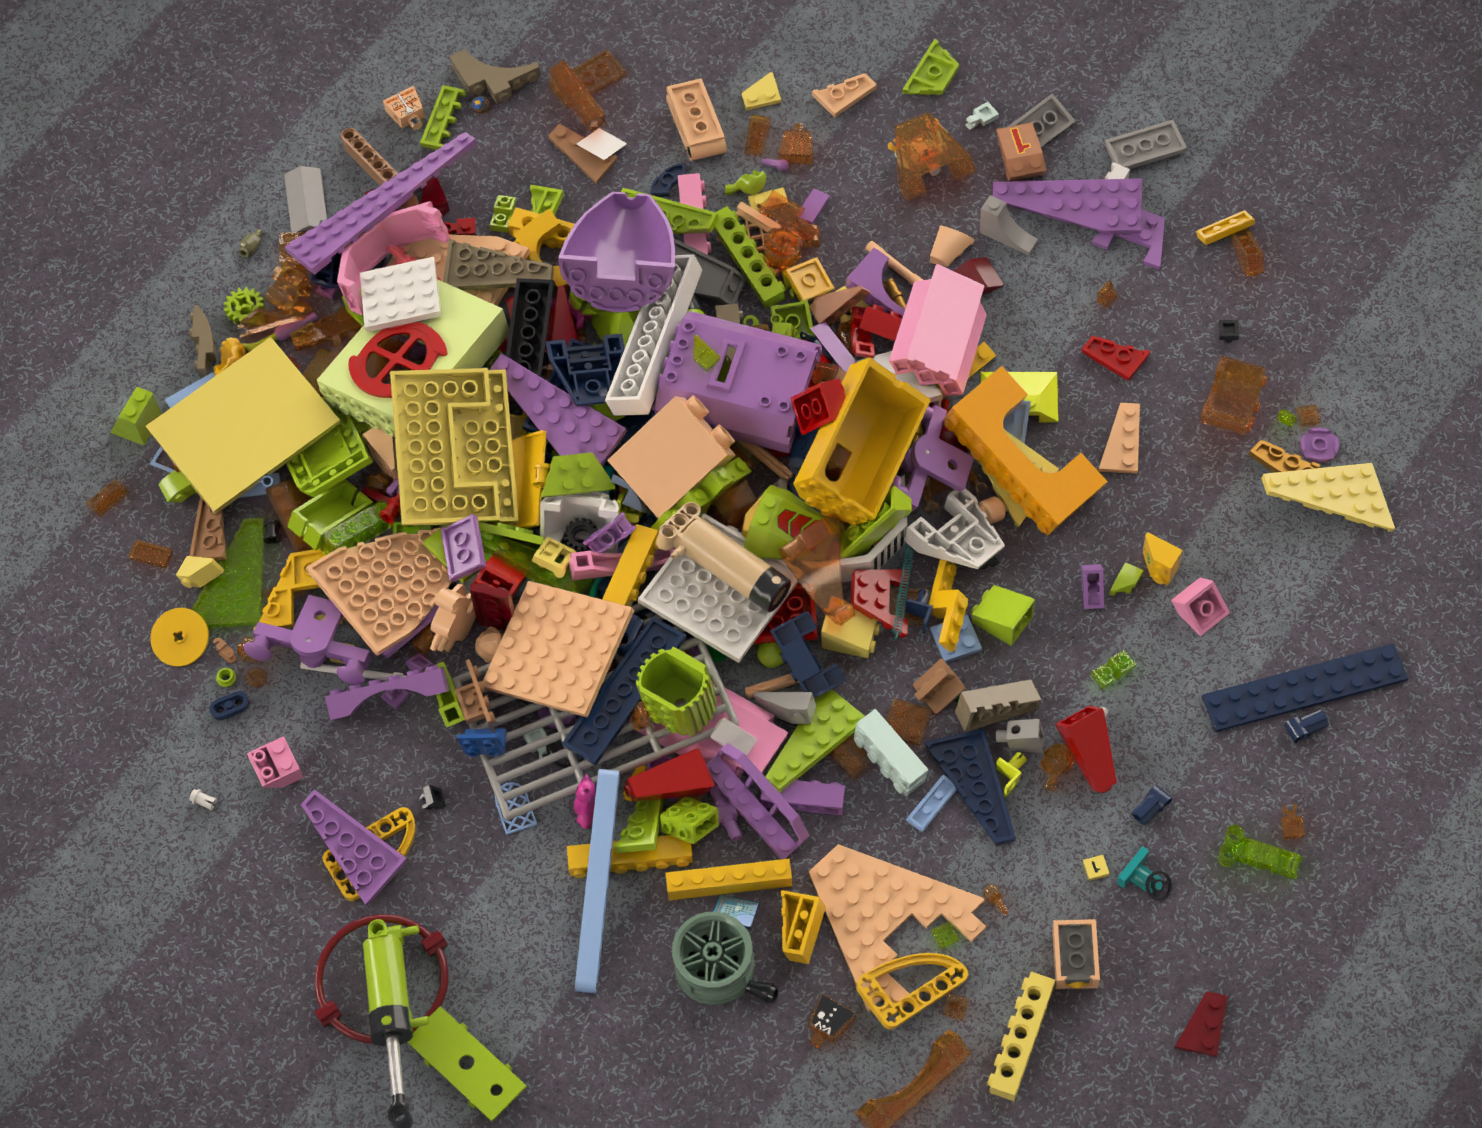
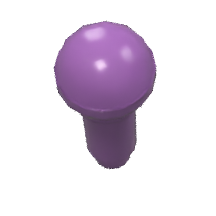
M762 159V164L774 167L781 172H785L789 168V163L785 159L778 161Z

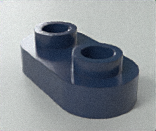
M237 691L213 701L209 711L215 720H224L247 710L249 699L244 692ZM238 701L243 702L240 706L236 705ZM219 709H224L222 713H217Z

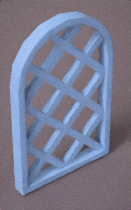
M510 782L502 785L501 789L508 792L511 791L513 785L521 787V785ZM525 793V796L515 797L513 801H506L511 804L509 810H511L513 805L520 807L525 805L526 801L530 803L528 794ZM495 796L496 807L506 835L537 825L533 810L528 812L526 817L518 816V818L524 820L521 826L515 824L517 817L512 822L505 820L502 817L501 809ZM518 797L524 799L521 805L515 803ZM530 814H532L534 821L528 819ZM504 822L510 824L508 829H506Z

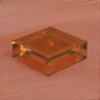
M1316 404L1297 407L1296 411L1301 427L1320 424L1321 420Z

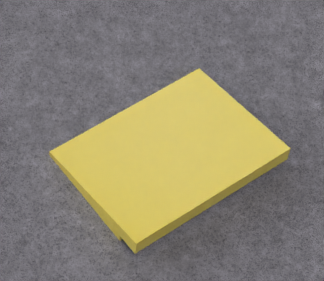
M270 337L146 425V428L203 501L207 503L214 514H217L260 483L263 476L271 475L340 425V419Z
M472 368L390 371L402 525H451L472 514L477 516L478 522L485 524H497V522L517 524L519 519L506 370Z

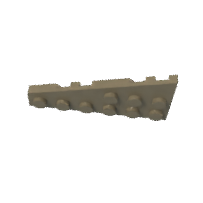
M449 239L443 282L460 290L509 288L516 286L517 278L553 280L554 267L551 264L535 260L529 261L519 256L513 257L504 252L484 247L477 248L468 243L462 244Z

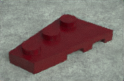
M1206 991L1174 1048L1217 1057L1228 995Z

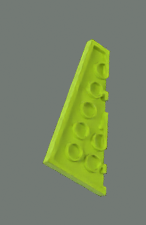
M626 188L621 190L630 198L635 197L637 193L645 194ZM651 195L667 217L673 234L712 232L719 219V215L716 212Z

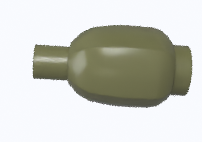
M257 229L255 233H249L243 238L239 246V254L242 257L247 258L256 253L261 244L260 237L263 234L261 229Z

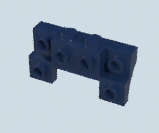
M806 611L770 631L782 651L780 653L782 660L785 664L788 663L792 669L790 671L792 678L795 682H799L804 692H812L815 699L847 680L837 663L825 670L820 666L804 637L818 629L809 611Z

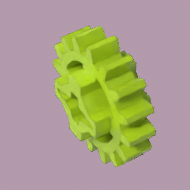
M245 287L244 291L238 288L237 293L231 291L232 296H226L227 302H224V311L229 321L233 320L234 324L240 322L241 326H244L245 322H248L251 325V320L257 322V316H263L262 311L265 310V302L261 293H256L254 288L250 291L248 287Z

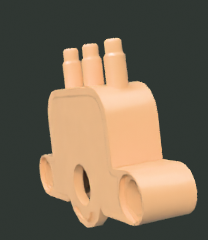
M458 584L453 590L441 589L436 596L435 605L439 606L431 623V631L436 633L430 647L433 651L437 649L441 652L443 650L450 652L456 641H463L475 621L476 615L469 592H466V587L462 584Z

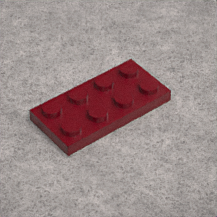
M471 583L469 592L478 625L506 631L515 611L510 591L502 587H489L483 583Z

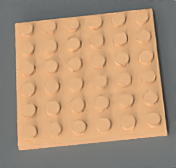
M528 581L514 611L513 618H511L482 681L485 690L588 717L634 613L633 608Z

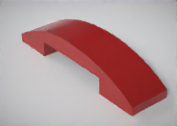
M854 306L852 307L851 314L852 352L855 356L874 359L875 353L874 344H871V332L859 328L866 308Z

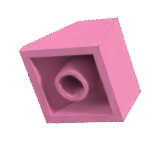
M1201 577L1171 600L1177 613L1200 636L1230 614L1214 581Z

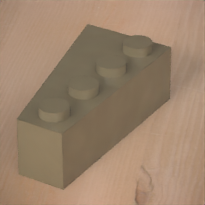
M1032 680L1018 681L961 692L955 713L964 732H968L1038 709L1041 698Z

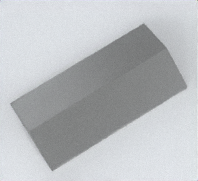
M1052 93L1008 127L1032 122L1040 146L1043 147L1075 123V120Z
M300 166L284 174L292 235L306 233L308 230L318 226L320 220H327L320 168Z

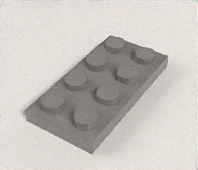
M1174 120L1110 138L1104 142L1112 162L1128 169L1187 152V146Z

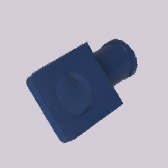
M925 589L919 591L916 601L907 599L905 608L906 613L925 618L923 634L927 631L933 606L928 604L931 592L927 590L924 596Z

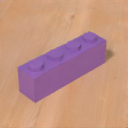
M797 779L780 793L795 811L843 815L845 785L832 782L825 784L816 780L806 782ZM762 791L761 804L766 808H772L774 803Z

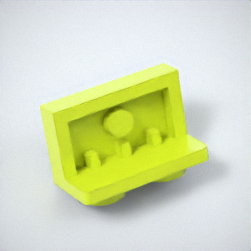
M625 488L622 494L618 495V500H616L619 506V514L624 512L625 518L630 524L639 523L644 513L623 504L629 490Z

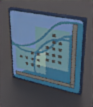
M719 895L713 912L726 913L739 920L746 929L751 930L760 903Z

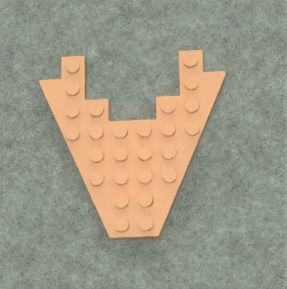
M839 844L809 871L816 892L826 906L825 913L855 983H857L861 975L898 957V954L884 941L911 915L925 928H928L942 915L971 943L986 929V926L972 914L984 903L985 899ZM889 974L875 979L893 1004L909 995ZM863 981L862 987H867L869 989L870 983H865ZM875 997L873 999L874 1005L876 1006L883 999ZM863 1000L864 1005H865L867 1011L870 1012L871 1009H870L869 1006L866 1004V1002ZM904 1003L902 1005V1008H904L908 1003Z

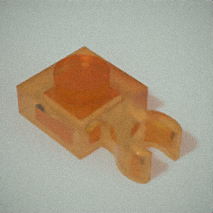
M1284 803L1282 811L1286 817H1281L1280 820L1283 839L1304 838L1305 831L1302 816H1296L1295 814L1297 810L1296 803H1293V810L1291 811L1286 809V803Z

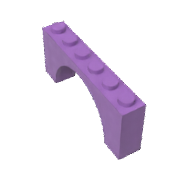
M873 248L847 277L846 288L862 286L868 289L871 293L862 299L866 304L881 306L884 308L883 311L889 314L891 311L902 314L901 318L903 319L905 308L897 305L889 298L882 284V274L888 266L889 257Z

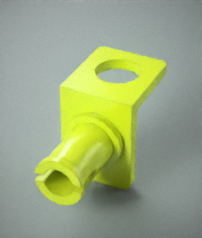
M1017 752L1009 762L999 758L996 763L995 769L1010 779L1003 793L1005 798L1019 783L1022 773L1019 771V768L1027 761L1024 755L1019 758L1020 752Z

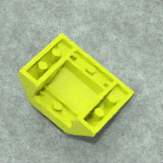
M981 372V383L994 372ZM1008 372L1028 394L1024 401H1031L1029 416H1039V422H1058L1057 372Z

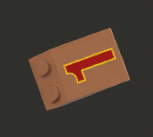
M1032 122L996 129L1008 182L1044 176L1046 165Z

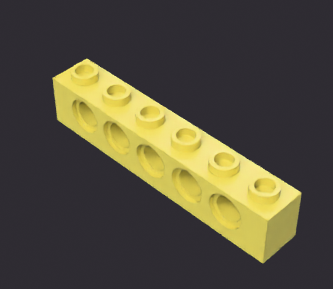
M1034 972L1030 973L1029 978L1025 977L1021 988L1024 990L1023 996H1018L1015 1004V1009H1018L1016 1016L1011 1015L1008 1028H1011L1009 1035L1005 1034L1002 1040L1001 1047H1004L1002 1055L998 1054L995 1060L996 1072L995 1074H990L987 1083L990 1086L991 1094L1011 1101L1015 1100L1055 986V979ZM1035 994L1039 997V999L1033 1001L1029 998V996ZM1028 1013L1031 1014L1033 1018L1030 1020H1026L1022 1017V1015ZM1021 1032L1024 1033L1026 1037L1024 1039H1019L1015 1036V1034ZM1010 1052H1017L1019 1057L1011 1058L1008 1054ZM1010 1071L1013 1075L1006 1078L1001 1073Z

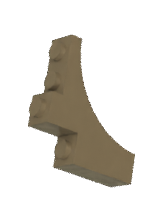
M466 49L449 56L453 70L469 95H478L487 89L496 104L508 101L512 97L511 90H517L522 85L528 82H535L541 77L537 62L521 67L501 68L478 61Z

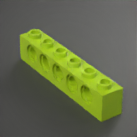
M728 206L717 211L719 219L713 230L741 273L747 277V282L765 309L784 300V291L786 289L783 283L776 280L775 271L772 267L767 266L764 254L762 252L759 254L757 251L758 247L754 239H749L747 236L748 231L743 224H739L736 212L734 210L731 211ZM728 227H733L731 230H726ZM737 241H742L741 244H735ZM747 255H752L750 258H744ZM756 269H761L760 272H754ZM766 283L771 284L768 287L763 286Z

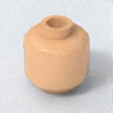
M990 497L980 501L978 504L982 512L984 511L987 515L989 524L1004 519L1006 505L999 498Z

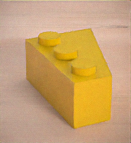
M781 890L783 953L789 961L809 964L826 906L820 897Z

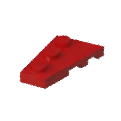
M1093 335L1081 349V353L1128 382L1151 353V351L1145 349L1144 351L1134 349L1130 345L1115 344V341Z

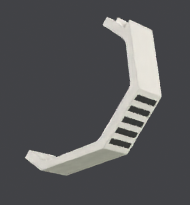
M905 474L901 477V482H900V485H902V486H904V487H905ZM903 517L897 526L864 556L824 562L796 560V568L804 572L802 579L808 584H814V586L851 581L854 570H880L906 543L904 538L907 531V517Z

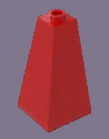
M1089 705L1056 723L1055 726L1093 791L1105 793L1110 791L1112 785L1117 783L1103 708Z
M696 748L628 778L625 781L624 790L627 797H631L632 802L705 795L715 784L699 748Z

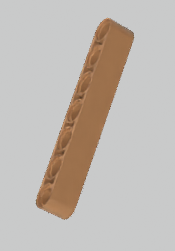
M347 128L341 132L345 151L380 186L397 176L398 173L355 129ZM415 191L413 192L414 195L400 206L402 209L419 205Z

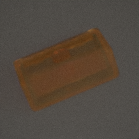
M114 479L85 504L99 517H102L125 498L129 492L122 483Z

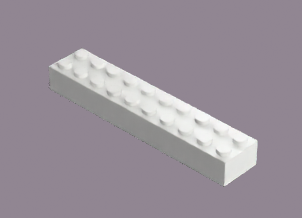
M694 254L675 255L674 274L669 287L657 301L640 308L605 399L614 415H645L650 412L659 385H657L659 374L664 372L663 363L665 357H669L670 343L675 341L676 326L681 324L682 318L687 313L702 272V268Z

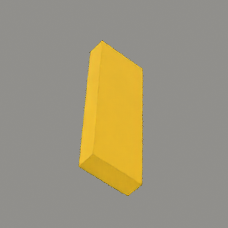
M1244 210L1197 230L1196 235L1205 245H1208L1255 225V220Z

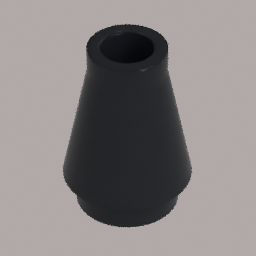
M750 980L746 986V992L751 993L766 1003H774L779 993V987L775 986L774 983Z

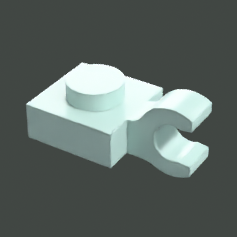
M987 102L973 110V115L966 119L968 123L965 126L969 130L977 127L979 123L985 126L998 119L999 113Z

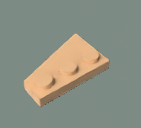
M864 73L846 79L844 83L835 86L831 84L826 89L820 91L818 89L813 90L812 96L834 117H837L876 90L877 84Z

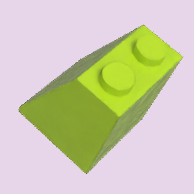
M136 387L117 418L111 433L145 445L151 435L146 425L162 415L154 393Z
M993 585L990 591L986 590L984 592L981 603L973 607L970 613L972 615L971 622L1012 646L1033 618L1035 599Z

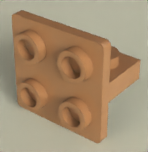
M939 659L913 684L914 688L918 691L914 694L919 701L926 702L935 714L942 712L966 689L943 659Z

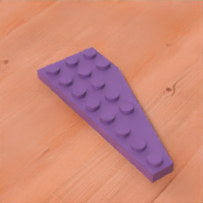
M1142 178L993 182V197L1006 202L1007 206L1025 209L1030 213H1039L1044 217L1068 224H1077L1082 228H1091L1103 234L1141 233Z
M502 353L490 368L491 370H506L508 392L539 431L547 432L546 439L560 456L593 452L601 466H603L627 432L626 428L588 405L576 406L568 393Z

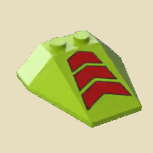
M770 485L764 491L751 521L744 548L760 559L824 562L838 526L790 491Z

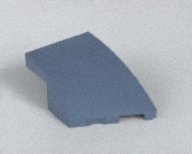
M613 475L611 482L629 489L623 502L624 505L657 517L621 476Z

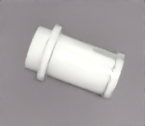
M194 789L189 798L192 804H199L209 810L214 808L211 803L216 804L217 798L202 793L200 789Z

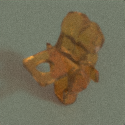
M285 260L282 268L276 266L273 269L275 273L271 277L276 281H274L265 294V298L270 304H274L278 309L287 311L299 296L303 298L310 296L308 292L312 288L308 285L309 280L306 277L307 268L301 263H290Z

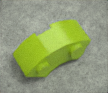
M176 470L171 472L158 484L167 502L181 503L197 493L181 471L178 473Z

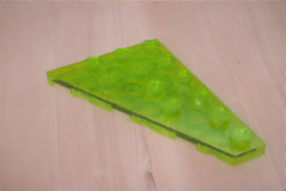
M264 518L243 519L239 530L233 536L234 540L229 548L226 549V560L219 561V565L224 569V572L208 582L207 585L205 584L198 596V601L192 606L191 610L197 612L205 620L208 628L257 625L260 621L262 614Z

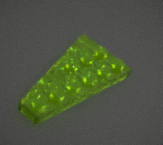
M480 532L485 553L495 557L536 583L582 594L595 581V578L572 581L569 566L566 568L565 575L562 578H557L552 571L532 562L537 549L493 533ZM558 557L555 562L560 564L563 559Z

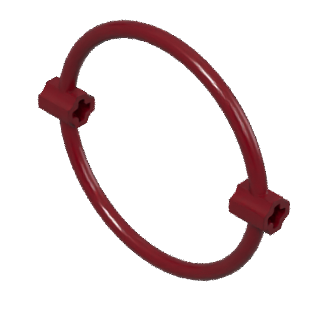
M390 914L363 917L339 930L323 949L315 971V994L320 1008L314 1013L324 1028L331 1024L339 1032L351 1039L374 1044L371 1042V1035L354 1031L339 1020L342 1017L339 1009L332 1000L327 1003L325 999L323 974L328 957L334 947L346 935L360 927L369 925L376 919L383 920L385 923L401 924L406 927L418 926V934L424 938L420 941L423 948L430 957L436 955L440 968V985L436 999L425 1015L429 1018L442 1006L448 988V964L443 949L448 944L438 930L431 934L426 928L411 919Z

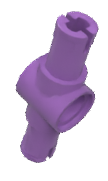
M715 785L710 790L714 801V807L718 808L719 824L722 823L725 826L732 842L742 838V833L736 822L738 817L737 810Z

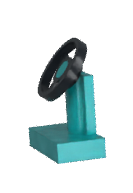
M1142 846L1118 876L1117 884L1125 888L1128 882L1131 881L1147 892L1150 898L1164 900L1172 891V880L1163 871L1152 872L1143 866V863L1148 858L1149 850ZM1156 874H1163L1167 878V881H1162V878ZM1168 884L1166 895L1158 898L1159 892L1164 889V885Z

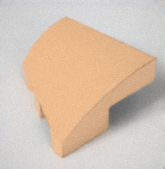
M940 225L930 254V263L946 267L950 266L956 257L962 255L968 246L974 244V239L962 232Z

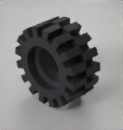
M576 518L575 523L570 521V526L567 525L565 527L566 531H564L566 546L574 549L576 552L591 551L587 545L578 543L575 540V535L580 531H586L590 536L598 531L596 524L592 523L590 519L586 521L585 518H582V521Z

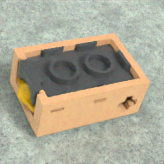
M1096 919L1053 920L1052 935L1056 989L1098 988L1100 975Z

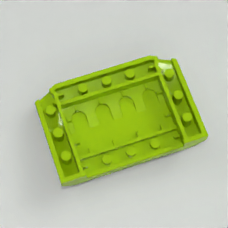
M336 408L330 409L340 419V425L286 463L298 489L313 498L373 462L351 415H345Z

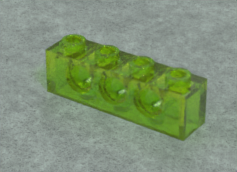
M381 500L323 533L320 550L325 555H328L339 547L346 546V548L357 546V543H365L390 529L393 524L386 523L379 516L380 511L384 510L387 504Z

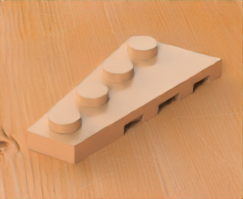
M1120 403L1098 472L1138 473L1140 404Z

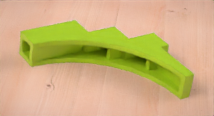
M739 457L724 466L717 467L698 486L688 491L674 507L664 512L651 529L658 530L659 532L660 527L688 502L698 504L702 511L725 491L747 477L752 471Z

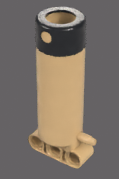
M694 502L684 504L660 527L656 544L662 550H670L675 547L676 549L671 554L672 559L685 554L766 612L774 611L789 592L791 587V580L700 518L701 508L698 504Z

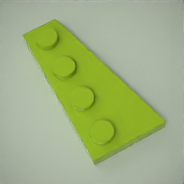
M664 799L637 801L634 806V813L630 814L626 829H623L620 834V841L614 845L615 853L656 849L660 814H662Z

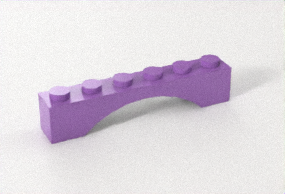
M438 665L426 667V672L419 673L418 670L406 672L407 676L400 678L399 674L387 677L388 681L380 682V679L369 681V686L361 687V684L349 686L350 690L342 692V688L330 691L331 695L325 696L330 720L354 714L368 698L384 690L407 689L425 696L450 691L444 667L438 668Z

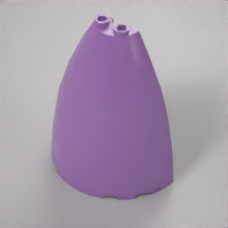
M611 192L586 211L573 226L558 258L561 275L571 287L570 290L578 298H583L590 302L591 306L601 310L631 312L639 310L640 307L654 303L669 287L674 274L675 245L673 232L667 217L650 194L637 193L635 197L630 198L625 192Z

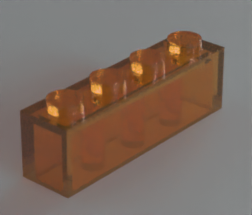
M563 60L549 69L550 80L586 128L592 132L605 124V113L567 62Z

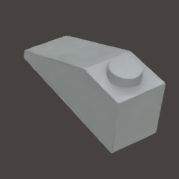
M754 692L756 705L776 715L775 717L791 724H811L816 710L812 692Z

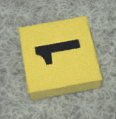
M1103 855L1083 860L1089 881L1109 876Z

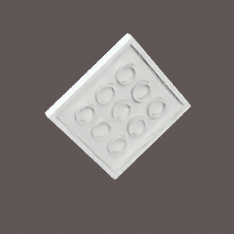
M434 257L360 273L366 332L441 316Z

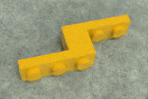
M940 559L929 605L933 606L932 614L936 618H944L938 642L948 652H955L961 626L963 625L964 614L968 606V598L958 589L952 590L957 566L953 562Z

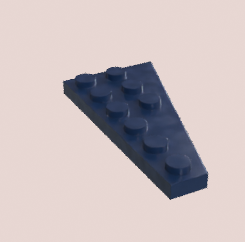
M984 728L926 741L924 743L925 747L944 774L954 784L956 791L995 846L1016 841Z

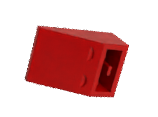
M501 545L486 562V567L480 570L474 580V584L483 583L493 588H505L510 591L513 601L536 563Z

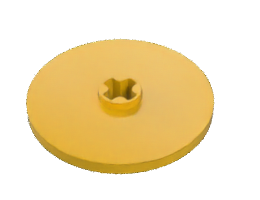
M174 608L166 611L156 620L151 631V646L155 655L162 662L171 666H186L194 663L203 655L209 642V630L205 620L197 612L187 608ZM177 634H182V637H184L182 641L178 640Z

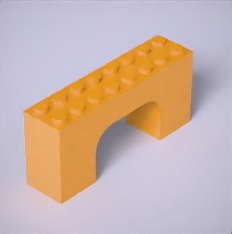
M1001 366L955 404L943 421L946 428L953 431L958 437L959 442L971 451V455L984 465L986 472L993 475L998 485L1010 494L1011 499L1024 509L1025 515L1032 518L1037 524L1038 529L1048 536L1092 498L1108 481L1082 453L1076 456L1063 469L1055 473H1046L1034 466L1004 431L1003 420L1018 408L1028 394Z

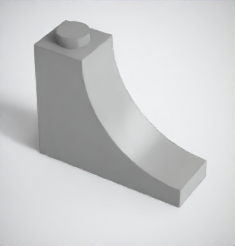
M991 195L988 197L981 208L980 233L1024 254L1030 255L1038 243V239L1024 231L1012 219L1006 202Z

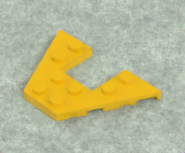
M328 547L319 548L316 551L313 549L290 553L286 561L287 564L280 573L281 578L277 586L273 588L268 598V604L262 610L263 615L259 622L285 629L294 627V592L320 587L307 572V566L331 553Z

